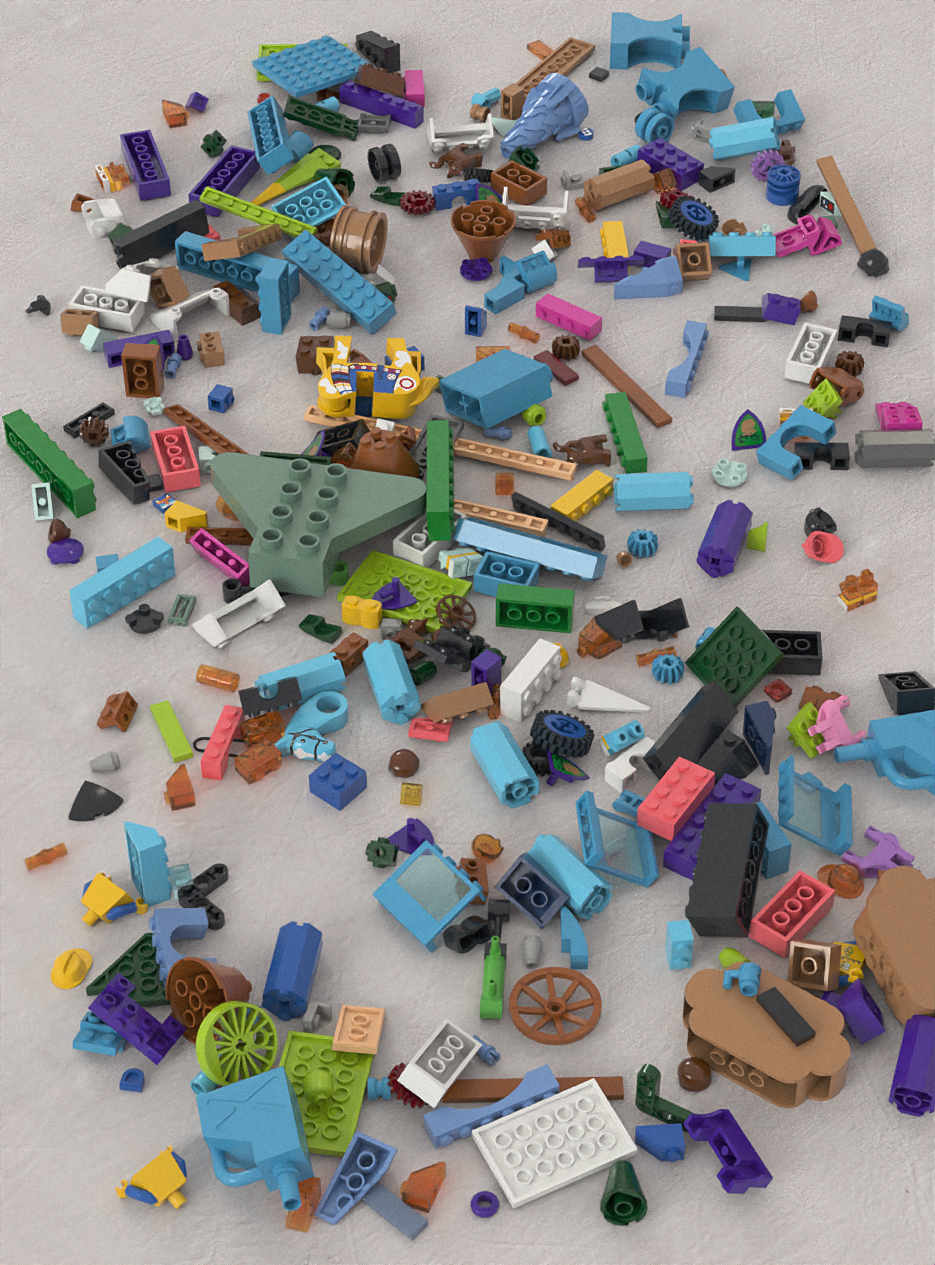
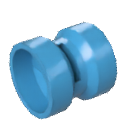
M368 1077V1100H376L380 1096L384 1100H391V1087L387 1084L390 1080L387 1077H383L381 1081L375 1077Z

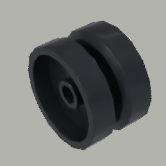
M393 144L383 145L381 149L375 147L368 150V165L376 182H383L388 178H398L401 175L400 158Z

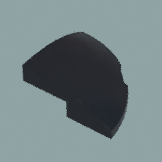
M85 780L74 800L68 818L73 821H92L95 819L94 816H100L103 813L104 816L113 813L124 801L122 797L107 788Z

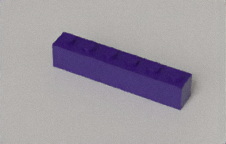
M349 80L339 87L340 103L374 115H391V121L414 129L424 122V107L415 102H410Z

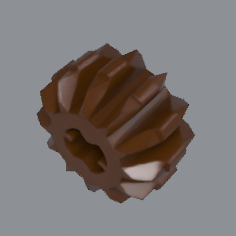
M569 334L556 337L552 343L553 355L563 361L576 359L580 353L579 340L575 336L570 337Z
M843 351L838 354L835 368H841L852 376L857 377L863 371L864 358H862V354H857V351Z
M90 416L88 420L84 419L79 426V436L83 439L84 443L89 442L90 446L92 444L97 446L100 443L104 444L109 436L108 424H105L104 419L99 420L98 416L95 419Z

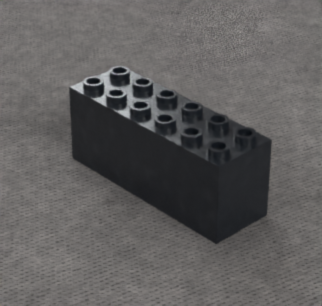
M709 803L708 810L704 814L705 825L704 830H701L700 834L701 845L697 849V864L693 869V884L689 888L690 898L688 905L685 907V916L699 936L748 938L769 823L758 804Z

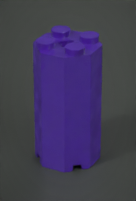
M726 500L717 505L699 548L696 559L697 564L712 578L723 577L733 572L751 528L753 513L742 502L735 504L732 503L733 500Z
M916 1014L906 1022L889 1096V1102L892 1105L893 1102L896 1103L897 1110L900 1113L920 1117L924 1116L926 1111H929L930 1114L935 1110V1018Z

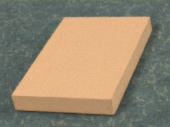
M342 1005L332 1043V1050L377 1055L385 1018V1009Z

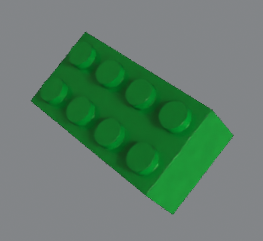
M499 583L496 594V627L571 634L574 620L575 590Z

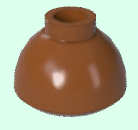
M810 290L800 300L802 311H811L813 313L819 306L817 304V296L813 290Z

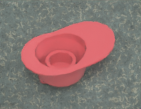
M821 531L812 532L805 540V543L801 545L809 558L827 563L839 561L844 552L842 541L836 535Z

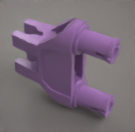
M870 825L866 829L864 837L876 842L878 845L866 857L862 858L850 850H846L841 859L842 862L856 868L859 875L866 878H877L878 870H888L898 866L913 867L914 865L911 863L915 860V857L901 849L898 839L894 834L890 832L885 834Z

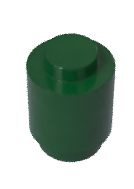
M430 660L423 661L409 669L416 686L429 681L437 674L436 665Z

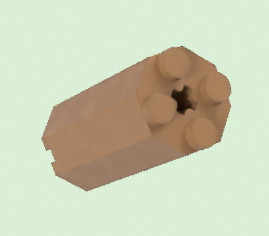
M641 159L584 181V202L588 203L595 211L649 192L654 189V175L649 173V170H651L650 165Z

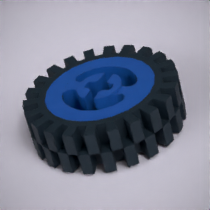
M689 196L678 197L668 212V219H671L669 222L674 224V229L679 228L678 232H684L683 236L690 235V239L695 237L697 241L700 239L702 241L708 240L709 235H713V232H715L719 225V217L715 215V210H711V206H706L707 203L705 201L701 203V199L695 200L693 196L691 198Z
M544 710V712L540 711L537 713L530 730V736H532L533 741H536L537 745H542V748L545 750L549 748L551 753H554V751L558 752L557 755L559 756L565 754L567 758H570V756L573 758L586 756L595 734L593 729H590L589 724L585 725V721H578V717H570L571 714L569 713L564 715L563 711L556 713L555 710H550V712Z

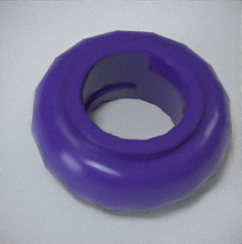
M481 1191L472 1197L470 1207L476 1216L488 1218L497 1213L499 1200L495 1194L489 1191ZM487 1201L491 1205L489 1207H481L478 1204Z

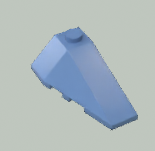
M676 256L655 261V265L649 268L644 267L642 272L635 276L630 275L615 283L614 299L669 297L682 293L683 279Z
M356 1131L314 1216L336 1225L388 1171L398 1150Z

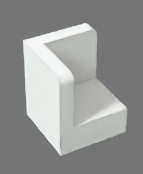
M548 239L543 240L532 248L534 254L544 250L549 260L558 256L554 248L551 249Z

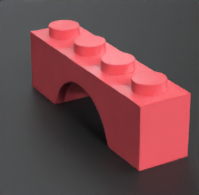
M224 706L200 760L203 778L222 781L228 767L229 751L233 739L240 738L246 725L242 707Z

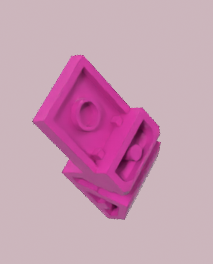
M812 215L797 219L798 225L773 234L776 236L775 253L778 258L794 251L802 250L804 247H807L810 254L814 256L842 245L841 237L832 221L819 217L816 222Z
M882 402L875 404L880 430L922 429L923 422L918 408L910 403Z

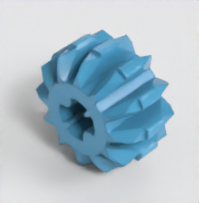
M637 529V532L633 531L628 536V551L633 554V557L639 556L640 559L641 557L648 558L649 555L654 556L658 549L657 535L653 534V531Z
M667 653L664 656L658 655L652 662V676L655 677L656 681H661L662 684L665 682L670 685L672 682L678 683L679 679H682L684 675V662L681 661L680 657H675L674 653L672 655Z

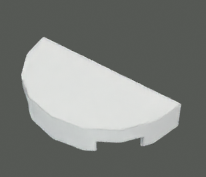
M609 596L595 597L593 601L586 604L585 614H602L622 604L612 600V597Z

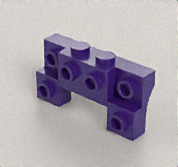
M118 972L88 1009L153 1063L158 1065L187 1028L171 1015L163 1023H160L128 996L136 986Z
M719 1109L706 1114H690L683 1123L694 1141H708L721 1161L723 1167L716 1176L727 1193L745 1194L749 1187L766 1188L772 1181V1175L729 1109Z

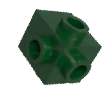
M215 130L211 134L208 133L202 139L204 142L200 147L212 158L215 154L218 156L224 150L223 146L227 140Z
M378 837V840H371L365 852L366 856H368L367 861L373 862L372 866L385 868V865L395 866L400 845L390 843V839Z

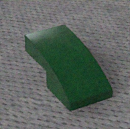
M376 186L370 193V197L384 204L401 206L400 198H402L403 194L406 195V193L391 192L389 186Z
M308 614L299 624V628L307 634L331 644L343 633L341 626L327 624L324 617Z

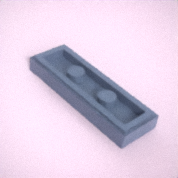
M378 1181L361 1198V1201L411 1240L428 1226L427 1219Z

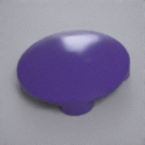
M485 257L471 260L464 259L460 267V274L467 280L481 281L487 279L492 274V266Z
M64 538L53 542L47 548V556L53 565L59 563L77 564L84 552L82 543L72 538Z

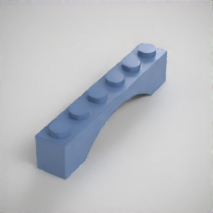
M687 320L683 333V344L687 348L689 355L682 364L669 370L665 383V395L685 398L687 391L691 390L692 381L695 379V371L698 370L699 361L702 358V350H705L706 341H708L709 337L707 323Z
M548 1064L527 1072L522 1082L512 1093L494 1104L474 1109H455L444 1106L424 1114V1128L435 1148L448 1146L459 1138L471 1136L474 1129L558 1094L559 1084Z

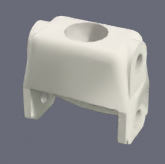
M95 199L86 201L81 206L82 216L86 219L87 229L95 239L108 237L107 234L120 223L126 225L124 214L116 199Z

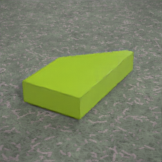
M764 522L763 525L749 530L747 538L748 549L765 552L769 522Z

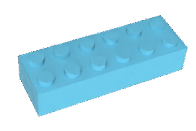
M156 537L70 589L73 618L88 629L175 576L173 547L160 537Z

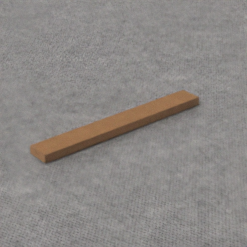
M828 156L817 159L816 163L860 255L872 248H876L833 157Z

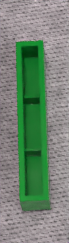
M626 392L605 394V401H602V410L606 412V422L609 423L610 434L613 433V444L617 445L616 452L617 456H620L621 467H624L626 474L647 472L648 457Z

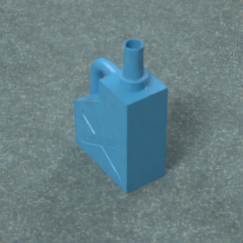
M935 710L869 721L867 739H862L861 743L834 748L836 762L843 763L863 759L865 762L871 761L878 777L886 776L898 788L905 790L926 789L935 796Z
M281 1066L196 1096L203 1138L211 1152L213 1169L218 1181L226 1186L240 1187L264 1179L269 1192L279 1189L282 1205L285 1210L294 1211L298 1209L302 1204L298 1182L314 1177L298 1098L284 1067ZM227 1167L248 1170L233 1173L230 1172Z

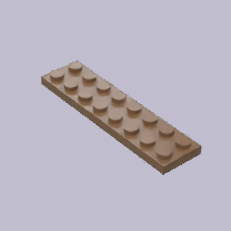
M569 37L516 83V85L525 89L524 101L530 90L536 88L548 74L558 73L566 76L595 51V45Z

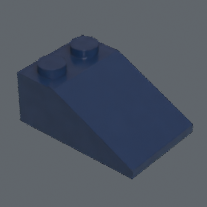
M768 701L745 706L742 732L765 775H768L770 770L773 733H775L774 721L777 718L775 709L771 708Z
M526 852L518 857L494 886L496 890L541 929L547 925L570 897L550 874Z

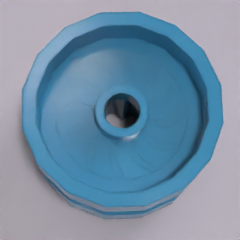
M655 107L645 109L635 125L636 136L648 143L658 138L668 141L674 129L673 118Z

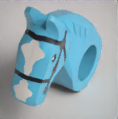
M322 691L304 702L290 719L284 737L275 744V748L279 750L275 757L281 759L288 755H294L300 760L325 762L335 754V743L324 739L321 735L342 729L348 722V702L343 694L335 691ZM324 710H334L335 712H333V713H324V712H322V711H324Z

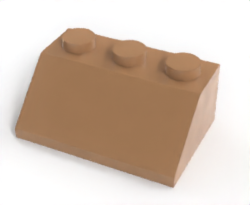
M487 682L435 696L422 703L421 709L434 723L442 722L443 725L453 722L455 717H459L461 720L470 717V713L476 712L477 715L488 711L487 708L494 704Z

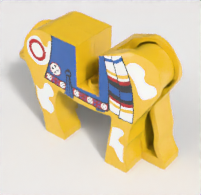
M335 335L334 348L317 347L316 364L322 371V378L318 383L320 395L317 399V406L322 412L332 417L355 416L356 396L372 397V417L405 419L412 416L416 412L418 404L427 400L432 392L439 387V379L436 377H423L420 380L421 352L407 351L404 338H387L386 354L392 361L390 366L374 363H349L352 336Z

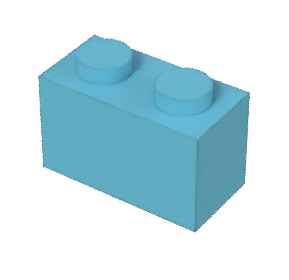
M689 920L667 922L665 951L670 970L691 968L694 939Z

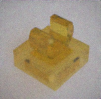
M403 782L401 784L400 804L421 806L423 784Z

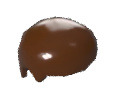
M400 749L391 755L388 770H391L395 777L408 778L418 771L420 761L411 750Z
M690 1057L679 1063L677 1075L682 1088L688 1091L699 1092L707 1089L711 1084V1068L704 1059Z

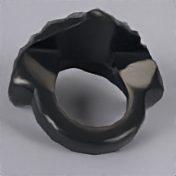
M38 295L37 300L31 302L30 307L25 311L26 313H32L39 310L48 316L51 305L44 295Z

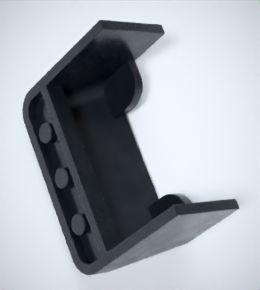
M682 598L645 611H638L636 600H631L594 617L596 625L617 642L621 641V644L637 640L654 639L662 642L668 640V636L689 628Z

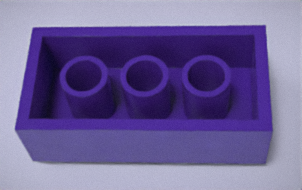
M658 138L638 149L637 161L644 160L650 165L651 170L649 172L680 191L699 181V171L704 169L703 162L662 138Z

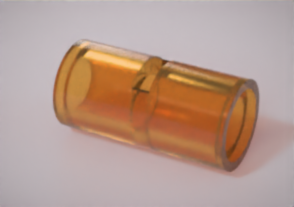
M201 664L196 673V681L234 693L238 688L240 676L234 672Z

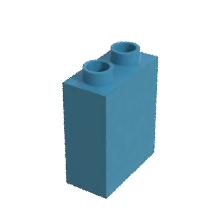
M503 349L439 380L445 412L488 429L530 408L532 405L552 397L550 383L553 381V374L547 364Z

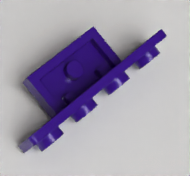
M632 255L630 257L615 256L614 258L601 256L597 259L583 257L578 259L577 266L578 268L594 267L595 283L619 282L628 277L627 266H642L644 257L639 255Z

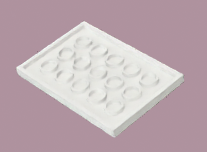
M594 1078L472 1130L473 1139L513 1209L605 1169L616 1161L625 1160L638 1153L636 1145Z

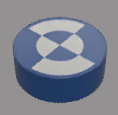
M581 128L578 132V138L583 141L591 140L593 138V130Z

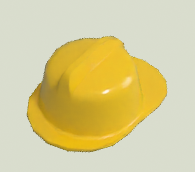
M79 948L69 949L60 954L54 961L50 975L53 984L60 989H71L78 986L92 965V955L88 951Z

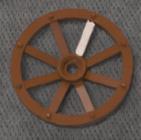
M546 967L526 974L514 985L509 997V1014L515 1027L527 1038L546 1045H566L585 1038L597 1026L602 1012V1000L595 984L583 974L563 967ZM553 978L573 981L561 998L556 997ZM546 979L549 998L547 1000L544 999L529 985L538 980ZM579 985L591 996V998L566 1005ZM524 992L542 1007L517 1006V1001L520 994ZM594 1005L593 1013L589 1020L568 1013ZM520 1014L543 1015V1017L530 1027L524 1022ZM563 1019L582 1027L575 1031L564 1033L561 1020ZM550 1021L554 1022L557 1034L539 1031Z

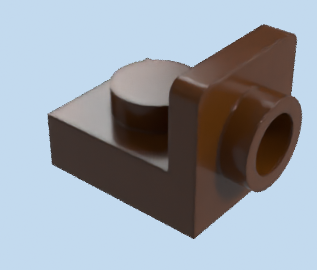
M325 88L316 91L317 101L319 102L332 96L337 100L340 99V93Z

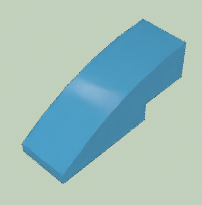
M562 906L560 912L561 953H570V969H588V948L584 933L574 915L566 906Z

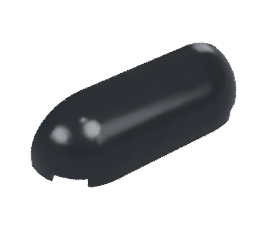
M813 185L807 188L790 206L787 218L791 222L798 224L797 219L808 215L820 202V192H828L824 188L825 186Z

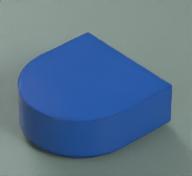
M137 1068L126 1070L119 1084L120 1090L142 1093L145 1084L144 1073Z

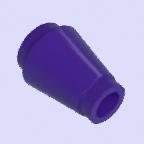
M185 334L178 336L176 351L183 361L191 359L193 355L190 341Z

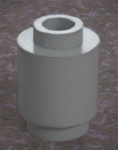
M330 311V315H327V325H330V328L351 327V313L346 311Z

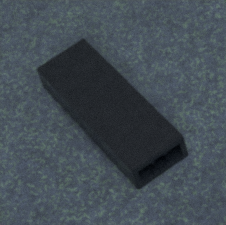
M196 199L114 239L113 251L117 256L116 263L118 267L122 269L127 265L149 261L150 258L157 259L175 250V241L185 231L200 236L210 233L205 207Z
M716 681L704 685L642 759L659 781L678 757L697 764L739 711Z

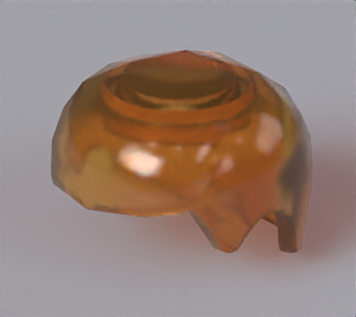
M484 833L477 835L471 843L473 856L476 859H486V863L495 862L504 850V847H501L500 839H494L491 835Z

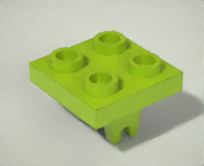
M826 378L803 401V404L806 408L813 409L814 412L826 418L836 419V413H842L838 406L843 401L833 383Z
M811 702L805 704L786 727L791 733L788 740L794 741L792 744L794 747L801 746L810 758L815 757L819 753L816 746L825 741L821 732L810 736L807 731L808 728L817 723L819 714Z

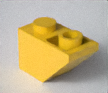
M177 500L164 513L166 527L179 532H186L187 527H208L206 511Z

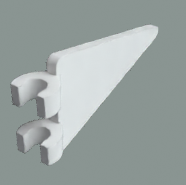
M573 677L571 691L567 695L566 706H578L577 708L580 710L650 712V707L590 680L584 682L578 677Z

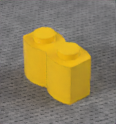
M358 596L345 597L342 603V621L344 623L354 626L361 625L367 629H379L383 620L381 602L373 599L364 600Z

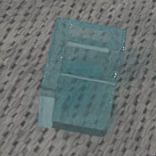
M188 863L168 867L174 899L178 898L177 888L193 884Z

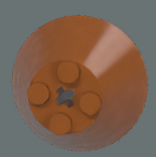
M472 201L470 205L459 206L451 215V226L469 255L470 260L485 257L488 259V262H493L516 225L515 213L509 211L508 206L495 201Z
M379 427L370 429V432L360 439L350 469L419 478L420 475L418 462L397 438L395 432L381 430Z
M198 957L180 959L171 967L166 980V1001L170 1000L173 1012L169 1014L187 1028L182 1035L190 1042L196 1044L198 1030L207 1014L225 1002L243 1001L248 1003L252 984L235 967L225 966ZM239 1007L234 1008L236 1018L238 1016ZM227 1012L222 1015L229 1024ZM216 1021L213 1026L224 1033L225 1031ZM213 1033L214 1040H218L220 1037Z

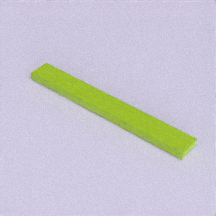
M206 187L199 198L202 203L260 225L279 223L282 233L294 238L298 237L304 230H307L314 237L318 232V229L314 226L210 187Z

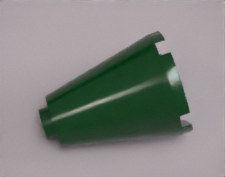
M320 168L314 174L315 182L327 176L342 199L349 197L354 191V175L350 170L343 168Z
M625 1160L616 1161L610 1168L600 1202V1210L604 1214L606 1221L614 1225L628 1226L629 1222L635 1220L636 1223L640 1222L646 1216L648 1206L637 1174L630 1162Z

